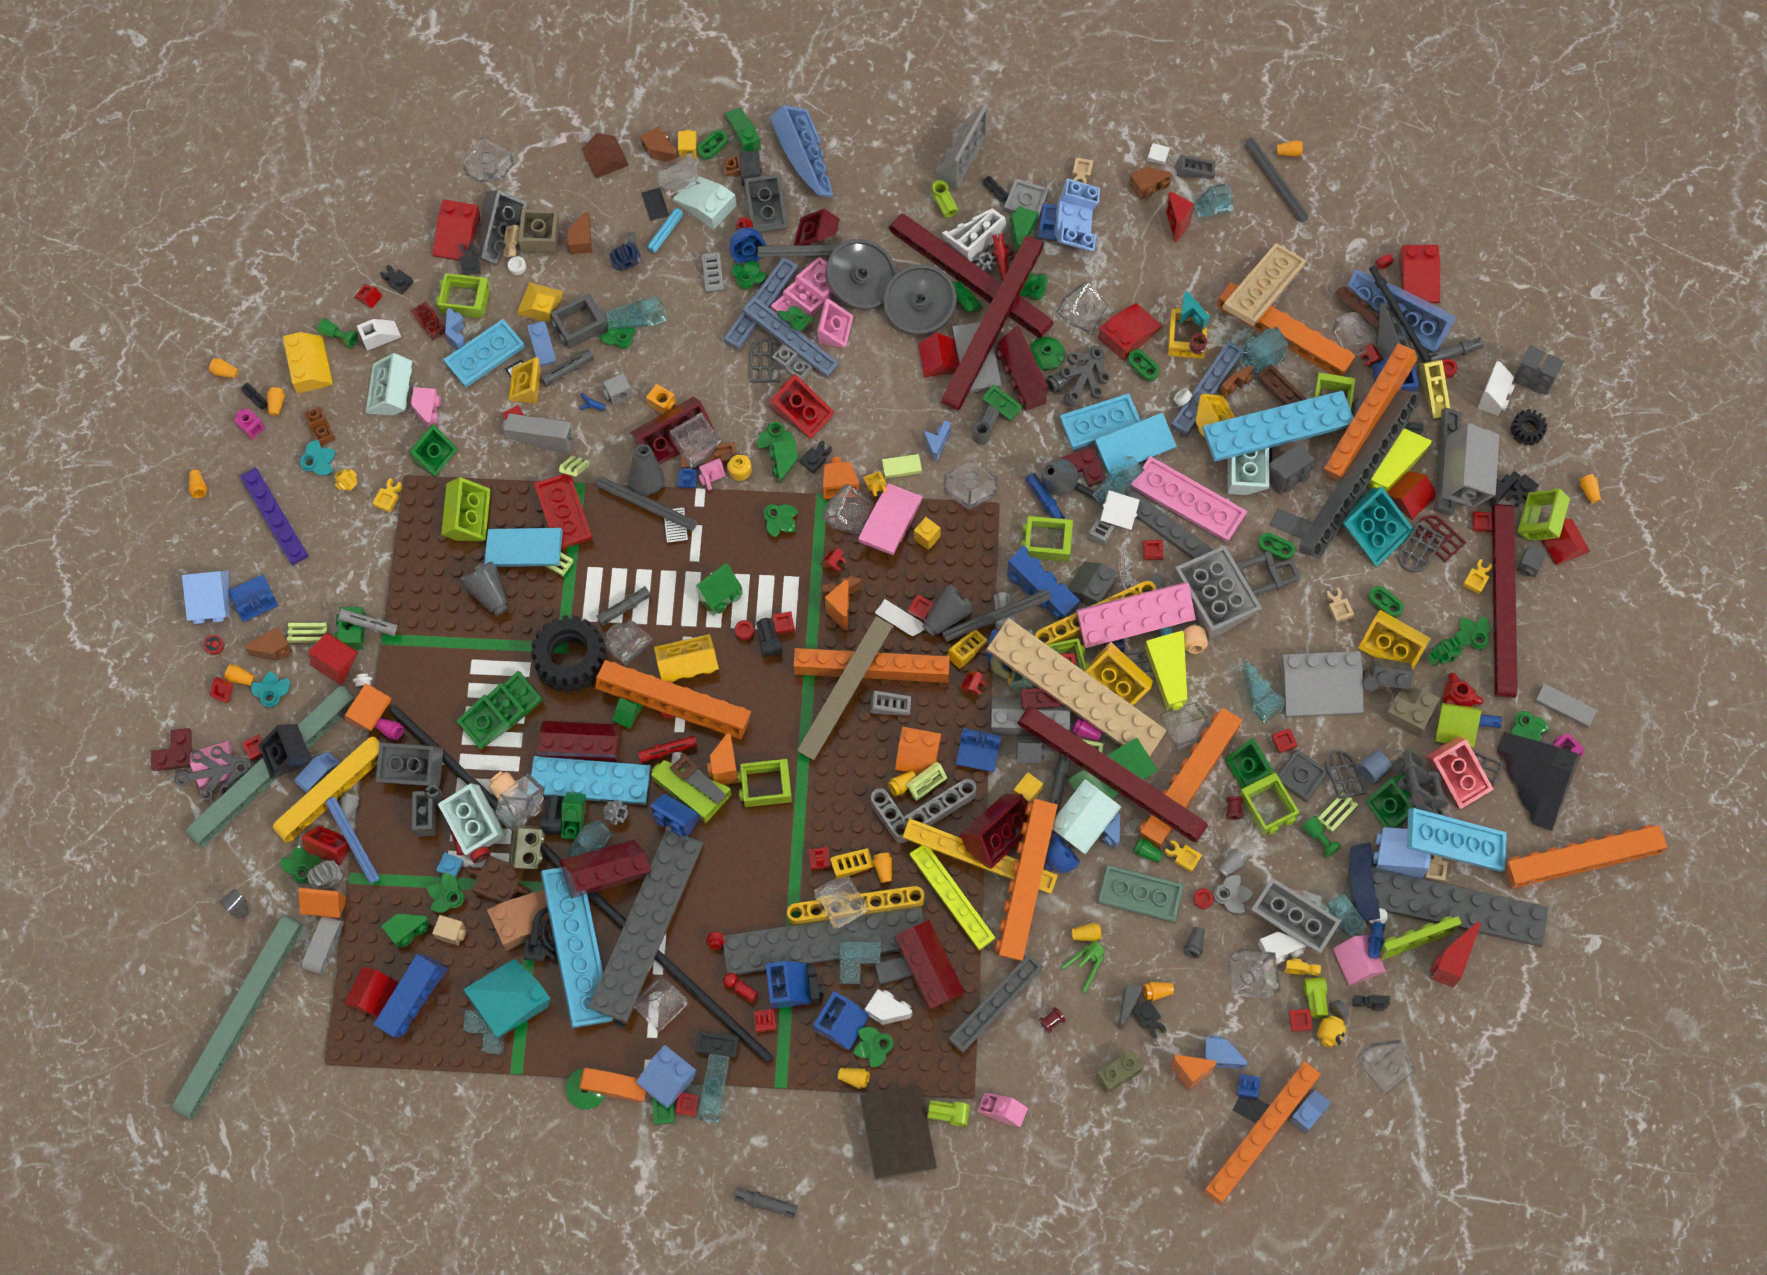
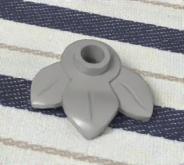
M1240 875L1228 876L1224 883L1218 885L1213 892L1215 901L1219 904H1224L1229 912L1235 914L1245 912L1243 903L1248 901L1253 895L1250 889L1240 885ZM1220 893H1226L1227 897L1222 898Z

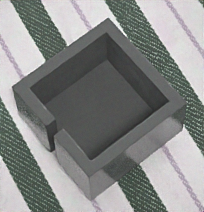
M1530 345L1513 380L1517 381L1520 385H1526L1534 389L1538 393L1547 395L1564 360L1548 354L1540 369L1538 366L1545 352Z
M1299 443L1270 463L1269 483L1279 495L1284 492H1290L1297 483H1303L1309 479L1315 459Z

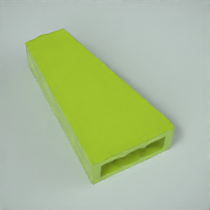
M665 760L661 764L658 763L652 770V780L677 801L697 812L699 819L705 824L731 796L729 787L711 780L726 795L717 805L716 802H712V798L708 799L707 795H703V792L698 791V788L695 789L694 785L681 781L670 770V767L673 765L672 763ZM681 767L678 771H679V772H682V771H685L686 769H684V768Z

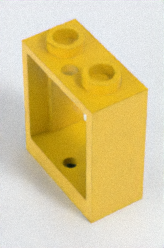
M1172 308L1167 356L1204 359L1206 349L1201 354H1194L1189 348L1190 342L1174 341L1175 320L1180 321L1182 308ZM1191 317L1185 320L1193 322ZM1207 327L1202 330V334H1204L1206 338Z

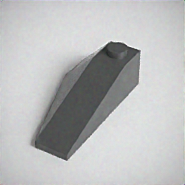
M500 190L486 192L482 208L480 259L497 264L506 246L504 244L506 226L520 224L522 209H526L527 202Z

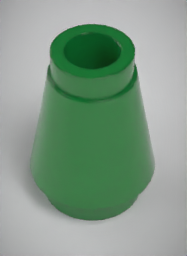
M1141 837L1133 848L1136 856L1155 861L1156 863H1159L1164 854L1146 838L1142 839Z

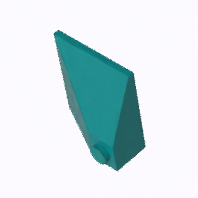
M1383 487L1368 490L1357 501L1342 523L1375 567L1380 565L1414 530Z
M516 959L463 989L496 1038L547 1009L550 1002V997L541 984Z

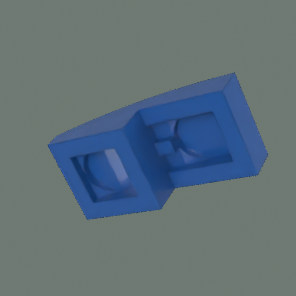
M1043 204L1038 238L1056 240L1054 232L1057 205Z

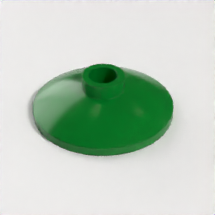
M1042 337L1035 340L1030 346L1034 359L1041 370L1056 369L1065 359L1064 346L1055 338Z
M582 1068L575 1071L569 1077L566 1084V1095L575 1107L587 1110L597 1107L604 1100L605 1095L590 1091L584 1093L582 1089H579L583 1072Z

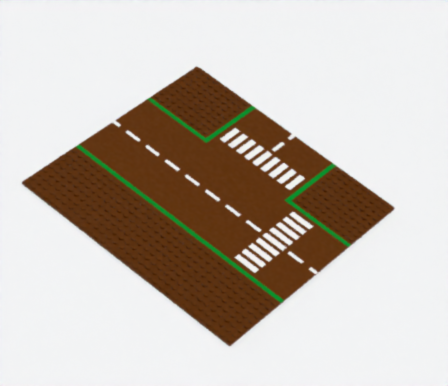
M404 476L384 618L385 622L397 624L398 626L395 636L382 633L375 689L386 694L392 700L384 710L381 718L399 722L389 712L393 706L399 707L492 795L493 793L489 790V785L491 784L489 780L500 771L502 773H510L518 783V788L515 790L517 794L509 801L505 798L500 802L524 825L541 828V819L545 814L547 797L529 795L534 756L539 757L537 745L543 721L617 724L612 720L618 701L621 698L595 689L596 682L594 680L591 682V687H582L580 692H576L574 689L571 690V693H565L564 689L558 692L553 689V686L548 687L545 685L544 681L539 678L531 657V650H533L532 642L537 640L536 633L539 630L543 631L542 626L546 623L551 624L552 619L555 618L561 620L563 619L562 616H569V619H573V616H578L581 621L586 619L590 621L591 625H595L599 633H601L607 650V661L616 662L621 666L633 668L647 675H653L658 679H661L654 647L710 634L719 669L709 674H696L692 678H679L672 683L750 710V720L742 739L731 736L736 769L741 771L740 764L787 759L792 802L745 807L744 801H740L739 789H743L742 782L725 785L730 788L731 796L706 824L699 819L688 836L703 842V848L659 950L770 1052L774 1058L769 1064H766L740 1039L736 1059L696 1053L695 1048L699 1031L737 1036L655 959L627 1025L624 1028H618L615 1025L616 1019H613L611 1022L572 1028L559 962L551 961L548 957H545L544 962L523 960L525 943L506 951L487 911L501 903L472 893L476 876L467 874L466 870L469 865L480 869L486 859L479 863H473L470 854L457 856L449 824L446 822L439 805L436 806V836L416 837L412 831V792L424 791L426 793L428 786L376 782V765L362 780L355 834L377 872L379 880L371 884L355 855L352 854L325 1063L336 1066L569 1078L579 1069L591 1068L639 1078L650 1060L666 1045L696 1069L695 1077L691 1084L852 1093H876L921 1086L923 1096L974 1098L977 1039L963 1054L947 1039L979 1006L981 950L978 951L910 857V853L922 845L909 840L904 843L896 842L872 808L871 794L876 789L885 790L905 817L962 780H973L976 784L975 798L931 826L960 838V834L987 810L988 771L956 765L963 728L990 733L993 671L990 669L986 654L988 644L960 669L950 661L948 683L863 678L815 760L810 759L797 750L840 677L794 675L795 648L856 651L876 616L888 622L874 613L884 599L910 614L908 609L918 594L934 603L945 585H953L959 591L958 596L961 599L965 597L973 604L971 608L973 612L949 628L995 610L994 595L996 594L999 503L922 499L909 529H907L902 541L899 542L894 555L858 542L859 536L880 497L852 496L823 499V494L662 487L657 492L647 496V498L670 509L684 508L685 516L697 521V526L693 531L687 529L688 540L667 542L665 519L597 487V484L574 483L593 539L561 549V553L573 559L572 565L563 577L545 566L496 567L509 609L495 616L494 613L489 612L463 587L460 578L466 574H472L474 572L473 568L483 563L484 565L488 529L549 528L534 483L539 481L464 478L490 488L486 540L456 541L441 535L446 484L458 477ZM621 485V486H624V487L630 489V487H629L628 485ZM771 504L778 507L783 504L793 506L798 511L797 515L793 517L796 531L787 533L780 530L776 538L770 535L766 529L767 521L763 516L764 509ZM770 511L772 516H776L775 511ZM925 517L941 528L940 538L929 550L914 540V529ZM839 548L844 552L841 557L845 558L846 563L841 564L837 561V566L841 569L840 571H834L831 567L824 568L820 564L830 549ZM727 563L741 584L743 594L738 601L727 605L722 613L712 616L699 601L696 585ZM855 576L861 578V589L849 595L848 630H843L826 613L822 585H827L828 583L840 585L842 578ZM646 586L651 597L642 601L635 609L631 608L604 626L600 624L596 615L626 598V595H631ZM791 611L795 632L776 635L779 637L783 653L764 658L756 622L762 618H772L773 621V614ZM910 614L911 616L915 617V618L918 619L919 621L925 623L923 620H921V619H919L918 617H916V616ZM747 620L752 623L754 635L749 640H740L736 637L735 625L739 621ZM995 622L977 629L988 641L990 640L992 630H994ZM893 625L878 653L947 656L948 650L967 634L950 641H945L942 632L931 636L926 630H923L917 635L911 636ZM972 638V640H973L976 644H979V642H977L974 638ZM579 642L563 643L553 652L552 662L561 667L575 666L585 658L587 648ZM517 671L522 672L544 700L513 727L484 748L479 749L458 724L457 720L483 695H488L500 683H505ZM978 671L983 674L981 680H984L986 685L980 686L978 684L977 686L978 690L982 692L981 694L965 693L960 689L968 672ZM875 690L911 696L910 715L869 713L872 692ZM885 700V706H887V707H888V700ZM893 701V708H896V701ZM901 701L900 709H904V701ZM643 706L630 730L621 726L618 763L651 766L647 804L622 803L627 805L628 815L623 823L618 822L617 825L610 824V820L604 819L603 809L608 804L607 802L586 800V813L581 840L561 838V835L544 834V843L563 860L635 840L646 853L649 865L651 866L666 829H671L667 826L661 827L654 822L655 819L652 816L650 806L664 794L672 797L652 780L653 768L664 760L674 764L681 757L680 755L684 753L710 779L707 763L711 762V753L726 734L678 717L664 718L658 710ZM402 724L403 734L398 740H389L374 727L369 731L368 738L376 737L380 743L425 746ZM902 727L941 734L937 762L942 766L947 779L917 801L913 799L909 789L901 796H894L887 786L890 779L905 774V772L895 771ZM692 735L695 736L698 747L666 755L659 760L656 758L643 763L640 762L638 751L652 748L655 744L662 745ZM442 762L440 787L438 789L442 791L445 798L463 789L467 784ZM686 763L682 768L687 769L690 765ZM781 771L747 774L749 798L783 794ZM966 787L962 791L964 793H971L972 789ZM878 797L875 799V801L877 803H883L885 799L882 797ZM947 798L946 802L953 804L956 800L954 798ZM491 808L506 837L488 847L491 853L490 856L510 863L514 828ZM932 808L929 810L932 814H937L940 812L937 808ZM894 813L886 814V818L893 819L896 817ZM920 818L914 819L915 821L923 823V820ZM900 828L896 833L903 835L905 829ZM828 847L829 856L832 858L868 848L872 862L874 855L890 853V857H892V881L880 883L875 866L874 868L836 880L832 865L831 868L811 870L809 849ZM932 850L982 919L984 869ZM530 852L524 854L523 861L531 858ZM444 853H448L464 861L456 877L458 889L464 894V902L458 908H449L443 913H438L430 909L435 900L429 895L427 887L434 884H442L443 874L438 873L436 869ZM542 855V861L538 863V869L524 868L525 874L521 880V886L531 889V893L544 890L541 871L555 869L556 867ZM860 856L863 865L867 864L865 856ZM853 858L855 866H859L857 858ZM847 860V861H846L847 867H848V868H852V867H851V864H850V861ZM842 862L838 863L840 870H844ZM645 878L600 890L597 893L627 919ZM918 886L924 891V904L921 906L923 922L930 920L965 992L929 1011L912 977L880 985L875 964L902 958L900 951L807 965V969L808 966L816 965L818 984H822L823 996L820 997V1003L774 1008L776 1030L756 1033L754 1011L771 1009L767 971L737 975L739 982L745 980L748 986L759 992L757 998L751 1003L740 994H735V988L730 989L723 984V977L727 974L724 946L722 945L720 949L713 950L706 945L708 934L712 932H719L726 936L793 926L788 921L787 909L794 903ZM517 893L513 899L524 895ZM917 894L910 896V899L913 901H918L921 898ZM457 895L452 897V901L455 902L458 899ZM893 897L890 901L893 904H898L901 899ZM588 898L604 973L622 929ZM873 900L870 904L874 907H878L881 904V902L879 900ZM853 903L850 907L854 910H857L861 907V905L859 903ZM835 905L831 908V911L837 913L842 908ZM815 908L811 911V914L819 915L822 911ZM799 911L791 914L793 918H799L802 915ZM396 914L426 916L431 923L425 933L418 934L408 946L401 947L400 949L397 948L381 927ZM439 915L463 922L466 935L463 941L460 940L458 946L438 940L432 934ZM546 932L545 936L547 941L551 945H553V943L548 939V932ZM551 951L554 956H557V952ZM416 954L428 955L449 968L425 1001L417 1016L409 1024L408 1031L400 1038L392 1037L375 1026L376 1017L344 1004L362 967L376 969L397 982L401 981ZM516 959L550 997L549 1006L519 1026L496 1038L463 989ZM878 989L882 992L884 990L890 992L894 996L893 999L898 1002L904 1001L911 1006L912 1017L910 1019L883 1025L871 1017L866 1021L864 1027H874L879 1033H886L893 1039V1048L886 1053L885 1061L881 1065L871 1067L869 1058H861L854 1054L856 1046L863 1041L859 1035L850 1051L814 1032L813 1025L833 991L853 1001L864 1011ZM885 1039L880 1040L879 1045L881 1047H886L887 1041ZM840 1068H861L870 1072L867 1087L859 1089L842 1080H838Z

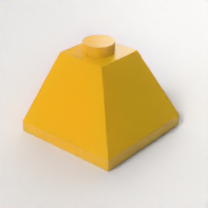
M529 282L517 315L550 323V320H552L550 312L558 308L563 291Z
M1200 395L1196 424L1202 436H1204L1202 430L1204 425L1236 418L1224 396Z

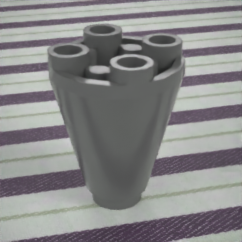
M642 444L637 446L634 451L627 482L632 491L645 497L664 487L665 482L664 473L653 451L648 445Z
M1058 458L1047 462L1042 467L1041 479L1043 486L1048 492L1053 495L1064 496L1074 490L1079 480V473L1072 462L1067 459Z
M492 561L485 565L483 563L473 568L474 572L472 574H466L460 578L463 587L489 612L494 613L495 616L509 609L497 568Z
M951 584L949 586L945 585L941 589L924 620L925 623L922 625L931 636L941 633L973 612L971 609L973 604L965 597L961 599L958 596L959 591Z

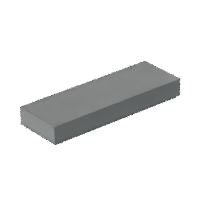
M1543 684L1535 700L1536 703L1586 728L1590 727L1598 711L1546 684Z

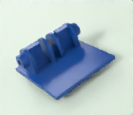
M260 575L229 590L236 610L243 622L278 606L264 575Z
M963 728L956 765L994 772L1002 735Z

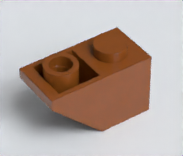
M659 126L640 136L642 147L650 159L674 164L677 162L678 151L674 144L671 145L669 143L667 133L665 131L662 132Z
M1144 167L1130 175L1129 185L1140 200L1145 197H1151L1160 189H1166L1171 184L1172 174L1168 171Z

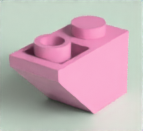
M414 387L411 401L412 408L415 414L429 428L431 424H437L438 413L436 411L437 407H440L441 397L438 396L436 389Z
M984 1093L977 1112L1004 1124L1021 1127L1028 1108L1014 1098Z

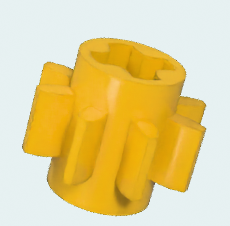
M342 468L334 476L336 479L334 485L340 491L342 489L350 491L358 482L356 480L357 474L352 469Z

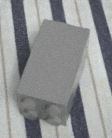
M1466 424L1446 437L1442 498L1474 508L1496 495L1500 434L1494 433L1489 429H1482L1475 424Z

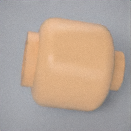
M1190 625L1183 630L1186 651L1192 654H1199L1207 648V634L1203 627Z
M500 771L489 780L491 783L489 790L498 800L501 801L506 798L509 801L517 794L515 790L518 788V783L510 773H502Z

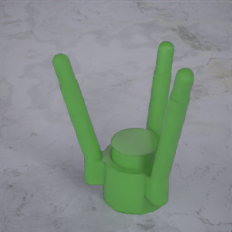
M1093 941L1061 966V970H1064L1082 955L1085 957L1078 964V968H1081L1088 960L1090 962L1096 961L1082 993L1087 991L1100 963L1104 960L1102 955L1105 953V949L1099 943Z

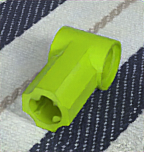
M943 180L935 181L932 186L931 197L937 203L943 217L950 218L958 212V208L948 191V184Z
M1325 977L1304 979V994L1308 998L1311 1018L1321 1019L1328 1017Z
M930 1100L928 1119L949 1122V1124L954 1126L967 1127L970 1105L962 1102H952L951 1104Z

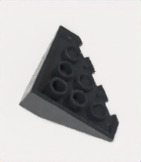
M1504 732L1497 750L1500 757L1503 756L1507 764L1506 769L1512 782L1515 781L1519 789L1518 794L1523 805L1527 806L1531 814L1532 824L1552 831L1579 763V754Z

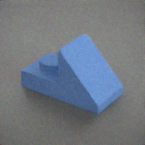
M944 420L942 426H938L936 434L923 431L926 446L932 459L936 462L951 433L952 423Z

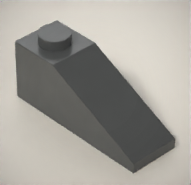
M1386 303L1380 304L1378 339L1380 356L1384 360L1391 356L1398 343L1410 348L1401 323L1391 306Z

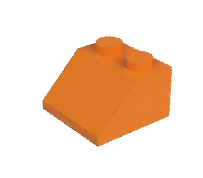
M902 727L895 771L905 773L913 771L916 775H919L936 763L941 743V734Z
M726 734L711 753V762L707 763L710 779L723 785L738 783L731 734Z

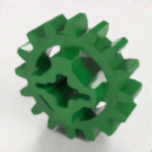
M1462 635L1443 639L1432 648V653L1428 654L1426 658L1432 667L1438 666L1440 663L1442 665L1451 663L1458 656L1462 655V650L1468 644Z

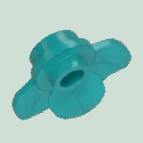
M314 440L306 446L305 454L301 456L299 461L300 466L303 470L308 472L314 471L317 475L331 474L334 470L329 463L334 459L336 451L331 448H321L319 441ZM307 460L313 461L311 465H306Z
M271 671L265 675L262 683L252 682L251 684L252 694L260 699L263 706L268 708L276 706L280 698L286 695L290 688V680L288 678L279 681L277 676ZM269 697H273L271 701H267Z

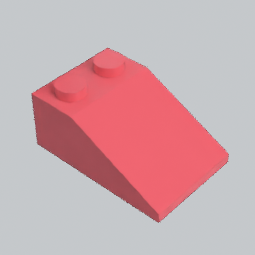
M1458 736L1426 755L1433 771L1440 773V782L1459 809L1464 808L1494 790L1467 739Z

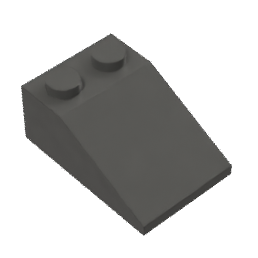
M780 174L744 179L753 229L763 232L788 228Z
M379 743L376 782L417 786L436 785L440 787L443 748Z

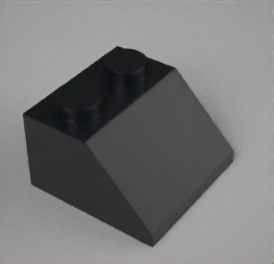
M297 724L277 725L258 745L271 779L301 768L311 758Z

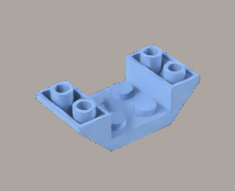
M1066 179L1057 203L1054 236L1060 243L1091 252L1095 251L1096 235L1091 233L1093 209L1099 204L1100 188Z

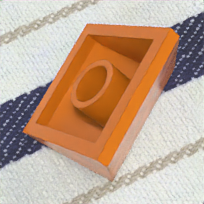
M844 580L825 597L826 613L843 630H848L849 580Z
M366 683L346 712V723L371 731L392 698Z
M299 888L298 890L300 914L340 918L347 896L337 891Z
M1175 1055L1171 1063L1172 1070L1188 1090L1212 1074L1216 1066V1061L1182 1055Z

